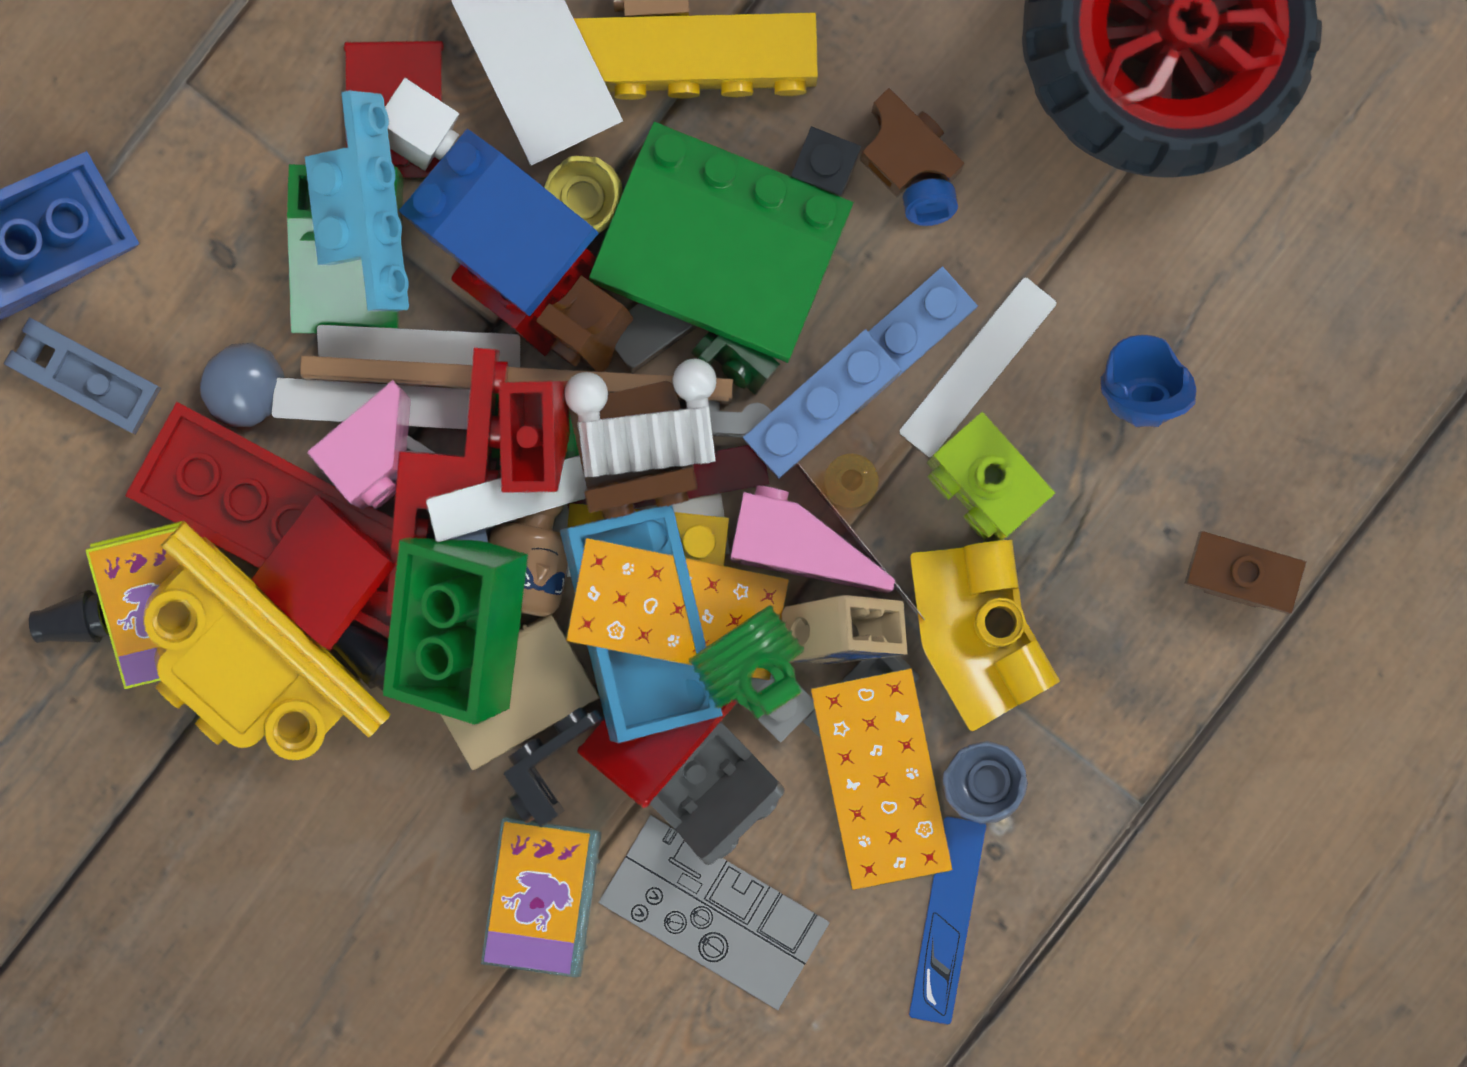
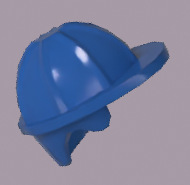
M1152 335L1130 336L1119 341L1110 351L1105 372L1100 377L1101 393L1107 399L1111 411L1118 418L1138 428L1159 427L1168 420L1187 413L1195 405L1197 388L1194 377L1187 367L1179 362L1165 339Z

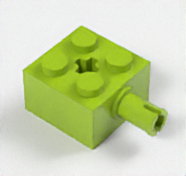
M983 412L959 431L927 462L928 466L933 470L927 478L947 500L955 495L969 510L963 518L983 540L990 536L996 541L1006 538L1055 494L1053 489Z

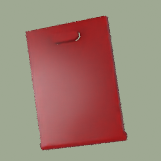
M443 41L344 43L343 48L346 52V91L381 94L386 106L399 85L406 78L442 102ZM390 149L391 162L394 167L399 169L404 179H425L440 161L434 157L424 171Z
M732 700L721 707L723 716L620 743L610 741L604 719L586 741L578 747L577 753L642 808H647L650 802L737 702Z

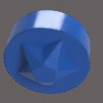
M923 180L911 185L903 194L906 218L917 225L932 226L949 220L958 210L955 187L946 180Z

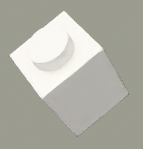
M404 78L385 106L389 118L388 138L390 149L424 171L434 157L441 160L460 136V134L452 130L459 113L406 78Z

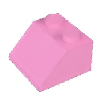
M394 381L390 382L308 451L309 455L351 504L361 509L370 505L377 509L396 494L395 482L397 481L399 451H406L411 399Z

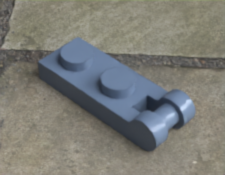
M29 317L22 329V332L26 333L16 352L10 351L4 365L136 435L161 387ZM45 344L56 349L46 368L35 363Z

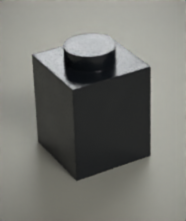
M811 126L791 177L843 197L858 160L861 146Z

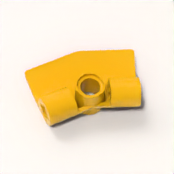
M1013 540L983 542L967 545L963 548L915 552L910 555L916 607L925 619L923 620L917 612L924 653L970 731L977 730L1061 681L1025 620L1021 607ZM992 609H1004L1012 616L1014 624L1009 636L996 638L987 631L985 617Z

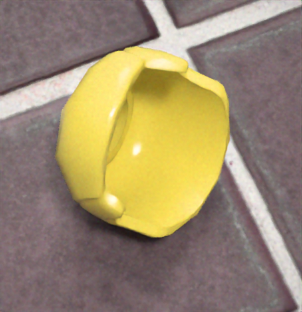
M571 156L566 158L549 173L544 185L546 190L594 227L598 234L610 226L623 194L622 182L615 170L600 158L590 156Z

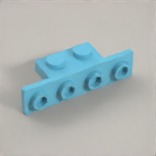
M342 92L348 147L305 157L318 265H336L362 260L368 311L407 310L409 308L407 294L409 283L404 269L401 245L402 225L397 212L394 187L395 169L391 162L388 138L389 118L385 109L384 98L381 94Z

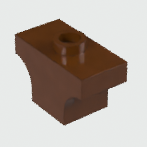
M890 88L873 103L871 112L878 122L879 133L862 151L860 161L896 197L916 181L942 179L951 182L961 173L965 163L940 139L944 132L927 113L921 111L916 115Z
M580 276L570 291L557 303L548 304L536 321L554 340L550 349L574 367L581 361L595 372H604L613 360V352L618 340L634 318L624 305L583 276Z
M1200 531L1184 584L1202 589L1206 594L1254 608L1261 607L1292 614L1307 561Z

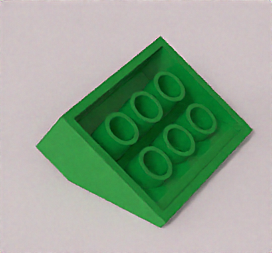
M654 121L634 164L588 281L601 288L789 363L841 239L854 202Z

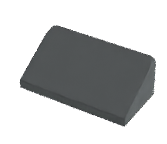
M638 303L628 311L634 319L618 340L615 351L633 374L688 335L697 326Z

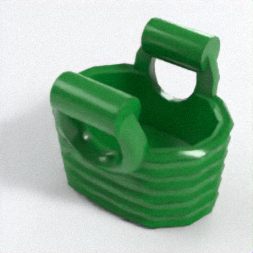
M772 605L762 609L689 659V663L694 667V672L700 676L699 681L705 685L704 690L709 692V699L715 702V708H721L736 699L739 704L749 709L756 719H759L763 715H770L802 693L795 680L794 668L790 661L802 654L804 647L800 646L798 638L793 637L792 630L787 629L786 622L780 620V614L774 611ZM757 668H764L772 674L774 682L757 693L753 689L751 677Z

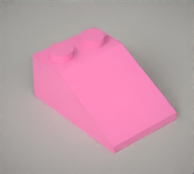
M756 486L755 495L743 494L731 553V562L886 594L893 590L895 582L893 577L801 505L788 502L789 492L771 487Z

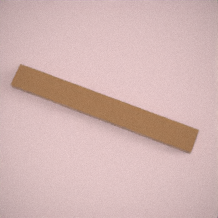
M301 356L300 375L306 380L366 384H389L394 381L397 385L470 390L472 365ZM508 367L507 381H569L570 378L578 373L591 372L600 376L607 386L608 393L662 381L673 383V376ZM716 378L715 390L708 397V401L720 402V405H729V403H732L733 379ZM678 395L679 403H686V400Z

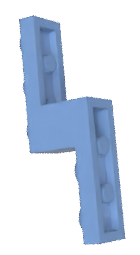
M942 266L870 331L865 329L749 431L743 437V440L774 475L780 479L855 412L858 414L969 316L978 305Z

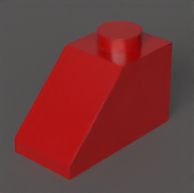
M568 381L499 382L502 493L558 492L570 436L569 407L564 397Z

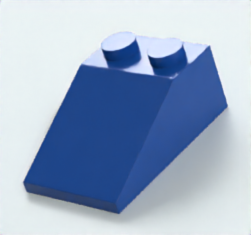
M468 128L399 210L431 242L529 317L598 235V231L501 152Z
M87 151L0 189V320L36 304L140 244Z

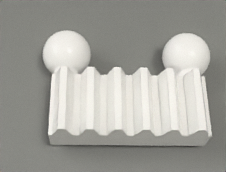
M689 359L682 362L676 368L673 375V386L676 393L686 400L687 409L600 419L599 413L605 406L608 398V389L603 379L591 372H581L570 378L565 387L564 397L568 407L578 414L585 477L638 472L648 469H662L715 461L708 397L714 392L717 380L711 365L701 359Z

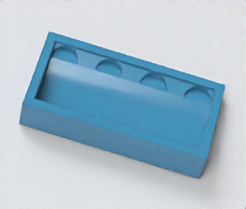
M673 505L653 507L621 517L602 519L560 529L575 593L586 538L672 555L677 569L696 654L706 648ZM587 645L610 741L620 743L723 716L721 708H715V702L709 699L710 694L704 690L705 685L699 681L700 676L694 672L692 665Z

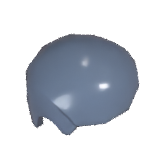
M254 343L231 344L212 357L204 368L200 383L201 398L213 418L231 427L254 426L264 421L266 417L271 416L277 378H285L283 369L270 351Z
M990 741L968 745L960 749L944 771L942 779L947 802L961 817L979 824L997 823L1008 818L1018 809L1025 797L1028 786L1023 762L1007 746Z

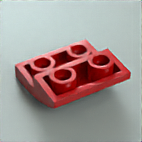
M316 494L251 580L295 624L322 647L330 650L396 564L371 537L355 529L331 502Z

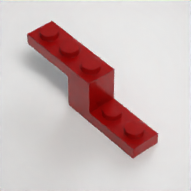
M474 348L465 456L399 451L390 558L396 565L389 573L386 615L388 616L392 614L399 540L404 538L429 539L430 519L421 518L422 509H428L427 500L499 479V470H490L492 448H500V416L495 415L496 394H499V382L508 381V362L499 361L500 350Z

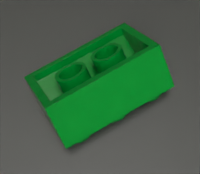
M404 538L399 540L383 696L473 725H477L510 709L528 554L479 540L447 539L437 542L436 539Z

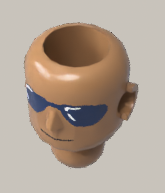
M564 505L515 519V522L507 521L494 525L489 531L488 543L528 554L521 613L545 617L555 613L561 604L569 567L561 534L552 530L555 517L562 512Z

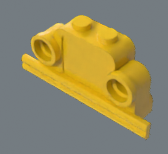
M183 522L161 544V547L180 565L155 589L145 604L143 619L145 630L149 638L158 646L154 662L161 681L155 688L177 709L185 703L198 714L200 718L195 722L196 726L215 744L219 745L225 739L235 747L247 748L255 745L265 736L269 747L275 754L288 760H301L311 756L320 748L325 734L343 715L368 738L389 718L391 713L366 691L362 682L326 648L322 647L295 624L240 568L205 536L201 538L189 525Z

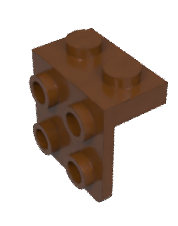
M662 381L608 393L607 402L599 413L600 419L680 410V404L673 383ZM570 409V417L587 487L584 492L589 513L602 511L603 519H611L635 513L634 503L655 498L657 508L689 501L687 491L695 490L698 486L693 464L585 477L578 414Z

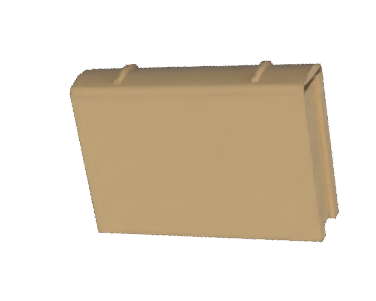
M553 614L540 617L528 625L524 623L522 628L519 629L510 709L477 725L440 714L472 770L478 769L558 723L578 708L586 707L600 698L569 641H566L567 638Z

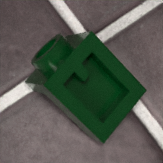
M710 331L691 352L697 359H701L710 365L715 361L719 362L722 365L725 376L728 379H733V384L743 389L747 387L755 395L770 381L780 365L779 362L769 355Z

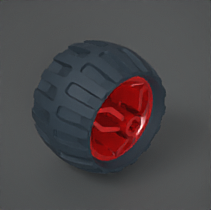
M1025 0L1022 34L1024 61L1027 64L1035 94L1044 111L1065 133L1067 139L1085 153L1114 168L1142 176L1173 178L1203 174L1232 164L1258 149L1281 128L1292 111L1301 102L1312 79L1311 71L1314 59L1321 45L1322 21L1317 18L1315 0H1215L1213 2L1211 0H1146L1153 11L1139 0ZM1228 9V12L1218 15L1219 12ZM1107 14L1118 23L1128 19H1132L1134 22L1130 26L1107 27ZM1232 31V40L1225 35L1214 40L1209 38L1214 32ZM1123 42L1126 43V44H1124V45H1122V46H1119V47H1117V48H1115V49H1113V50H1111V48H1110V46H1117V45H1119V44H1121V43H1123ZM1188 48L1192 49L1221 72L1214 83ZM1131 55L1143 63H1148L1137 85L1120 68L1123 59ZM1172 81L1186 99H1171Z

